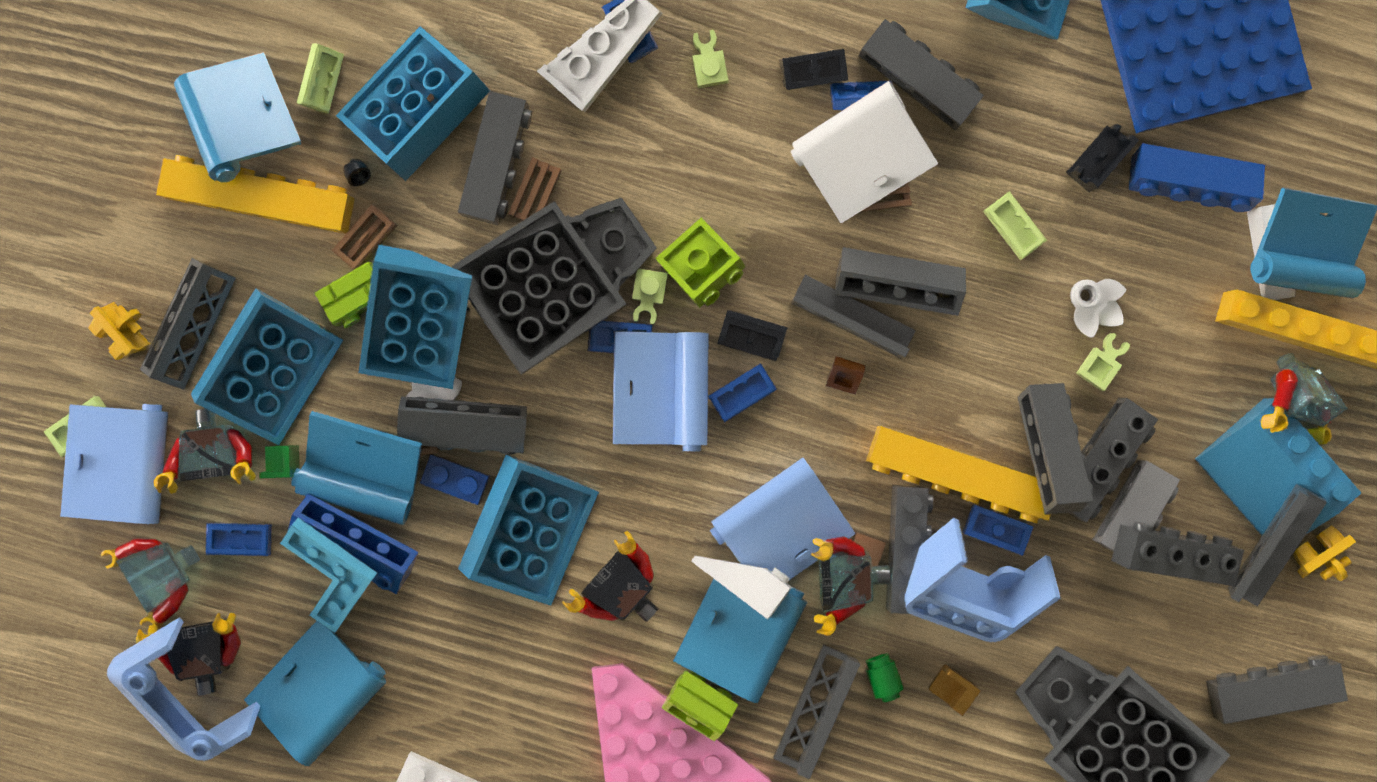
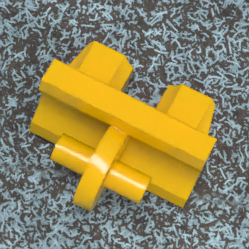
M113 302L104 307H94L90 312L94 319L88 329L98 338L110 336L114 342L108 348V352L115 360L127 358L133 353L145 350L150 345L140 332L142 328L137 321L142 314L138 309H132L127 312L122 305L117 306Z
M1331 525L1316 536L1326 548V551L1318 555L1307 541L1296 548L1293 553L1294 558L1301 567L1297 572L1302 578H1305L1325 564L1327 568L1320 572V576L1325 581L1332 576L1339 581H1343L1348 578L1345 568L1352 564L1347 556L1340 560H1337L1335 557L1349 549L1356 541L1351 535L1344 537Z

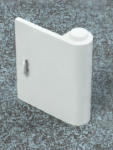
M890 81L794 141V149L791 151L796 163L800 167L803 165L806 167L840 223L853 217L938 164L905 110L902 99Z

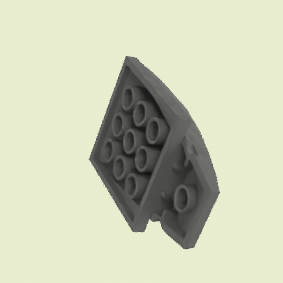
M622 197L589 208L583 214L574 217L565 216L554 201L451 267L472 276L468 300L522 375L625 307L626 303L618 293L619 287L639 269L657 247Z
M1056 646L1016 690V694L1033 719L1042 727L1053 746V749L1043 760L1067 782H1207L1231 756L1129 666H1126L1117 677L1111 674L1106 675L1095 669L1088 662Z

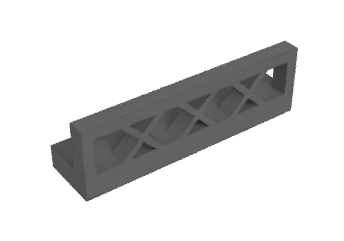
M192 258L140 370L149 378L184 390L236 278ZM211 274L224 279L220 290L209 295L206 284ZM206 304L209 310L207 318L195 323L193 317L195 308ZM193 332L196 338L194 346L182 351L179 343L182 336ZM180 360L183 369L178 380L166 376L165 372L169 364Z
M807 275L803 277L791 301V304L900 359L907 356L910 350L907 347L916 330L851 297L835 295V289Z
M1298 484L1294 486L1240 568L1236 585L1228 587L1232 599L1240 602L1243 598L1258 607L1326 505L1327 501Z
M825 644L822 645L773 756L775 760L797 769L798 775L810 779L860 667V663L856 658ZM827 654L843 660L838 672L825 675L822 664ZM820 671L822 674V678L816 680L817 675ZM834 679L833 684L830 688L828 681ZM825 682L828 690L826 699L813 704L809 695L812 687ZM808 699L810 706L803 708ZM822 707L819 715H817L815 709ZM812 711L816 719L814 727L800 732L797 724L799 716ZM794 727H795V728H796V731H797V734L791 736V734H792V732H793V730H794ZM810 735L805 745L803 737ZM800 739L803 747L799 761L783 754L786 745Z

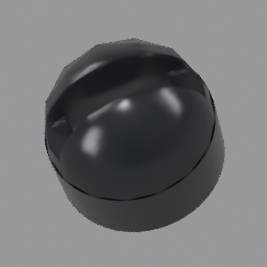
M352 159L350 163L344 166V176L351 186H361L369 181L371 171L362 160Z

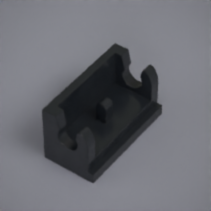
M844 49L779 59L780 68L783 72V86L786 87V90L848 80Z
M1114 124L1111 127L1107 125L1067 170L1066 173L1086 191L1091 192L1097 189L1138 143L1139 140L1134 135L1125 136L1119 131L1122 128L1121 125Z
M727 310L717 344L777 361L788 327Z

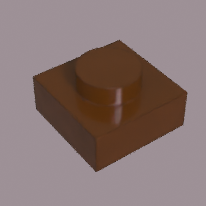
M836 356L827 377L826 386L855 395L864 375L866 365Z

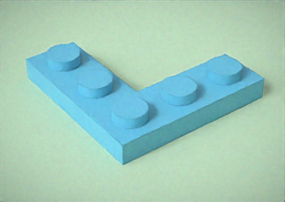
M297 518L280 544L333 580L309 616L335 633L377 572L319 533L312 526Z

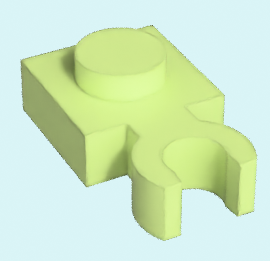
M710 30L711 40L706 44L699 41L698 33L693 35L694 47L701 53L692 56L698 88L728 83L723 50L714 51L717 40L714 30Z
M640 268L637 270L632 299L641 301V303L633 313L634 322L639 321L641 312L648 311L651 314L650 324H655L657 314L653 308L654 303L663 304L668 273Z
M1110 333L1104 338V349L1102 351L1098 348H1093L1076 372L1077 375L1100 391L1106 390L1122 366L1115 361L1117 356L1125 354L1130 347L1128 342H1124L1118 350L1114 349L1112 341L1116 337L1115 333Z

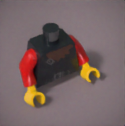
M629 531L624 532L628 538L625 543L621 544L616 539L614 540L618 551L582 590L581 594L584 597L574 589L568 591L575 597L571 603L562 601V604L568 611L572 613L580 612L591 618L608 621L618 619L624 621L634 611L645 622L649 621L659 608L646 597L653 588L652 581L654 578L649 556L635 542Z
M217 613L214 621L181 627L172 649L157 658L171 674L175 675L178 681L195 679L198 696L216 692L214 675L228 670L236 658L241 646V639L234 625L236 620L235 613H229L227 619H222L220 613ZM149 625L148 635L144 634L141 629H138L136 643L158 631V627L156 625Z

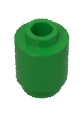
M889 653L867 659L865 661L867 665L865 672L875 699L882 698L883 702L898 699L900 697L899 692L904 690V686L895 660L890 658Z

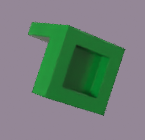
M299 445L265 446L266 471L259 472V479L293 477L295 470L300 468Z

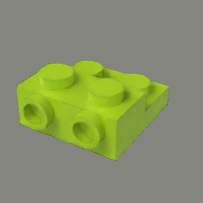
M702 217L655 258L699 308L704 304L709 306L716 302L720 296L719 290L727 283L729 285L737 283L743 276L742 270L746 267L735 251Z

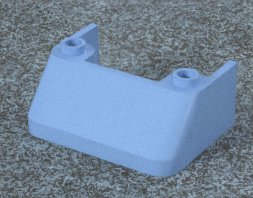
M955 518L950 520L920 546L904 596L906 610L909 614L986 642H998L1006 639L1061 598L1051 558L1047 555H1044L1025 571L1012 566H1003L992 575L986 576L963 567L967 563L959 520Z
M179 617L115 656L107 669V676L113 685L176 750L196 760L205 761L212 759L251 735L260 705L255 702L206 731L157 679L156 672L148 663L172 649L184 623Z

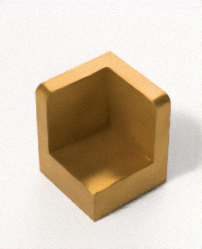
M946 664L943 665L928 687L933 694L949 704L961 716H964L981 692L975 684Z

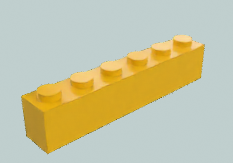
M176 155L175 160L163 158L156 195L165 199L343 234L349 231L355 198L346 194V188L328 185L327 190L316 188L315 182L297 179V184L285 182L286 177L267 173L266 178L255 176L256 171L241 167L233 180L219 182L209 177L205 166L194 164L195 159Z
M1238 289L1223 292L1215 322L1377 369V330Z
M877 426L866 461L873 463L872 470L890 475L892 469L903 473L901 478L903 480L918 485L921 479L932 482L931 489L948 495L950 489L962 492L960 499L979 504L980 499L992 502L990 509L1008 514L1009 509L1021 512L1019 517L1021 519L1038 524L1039 518L1049 521L1051 514L1045 515L1036 477L882 426Z

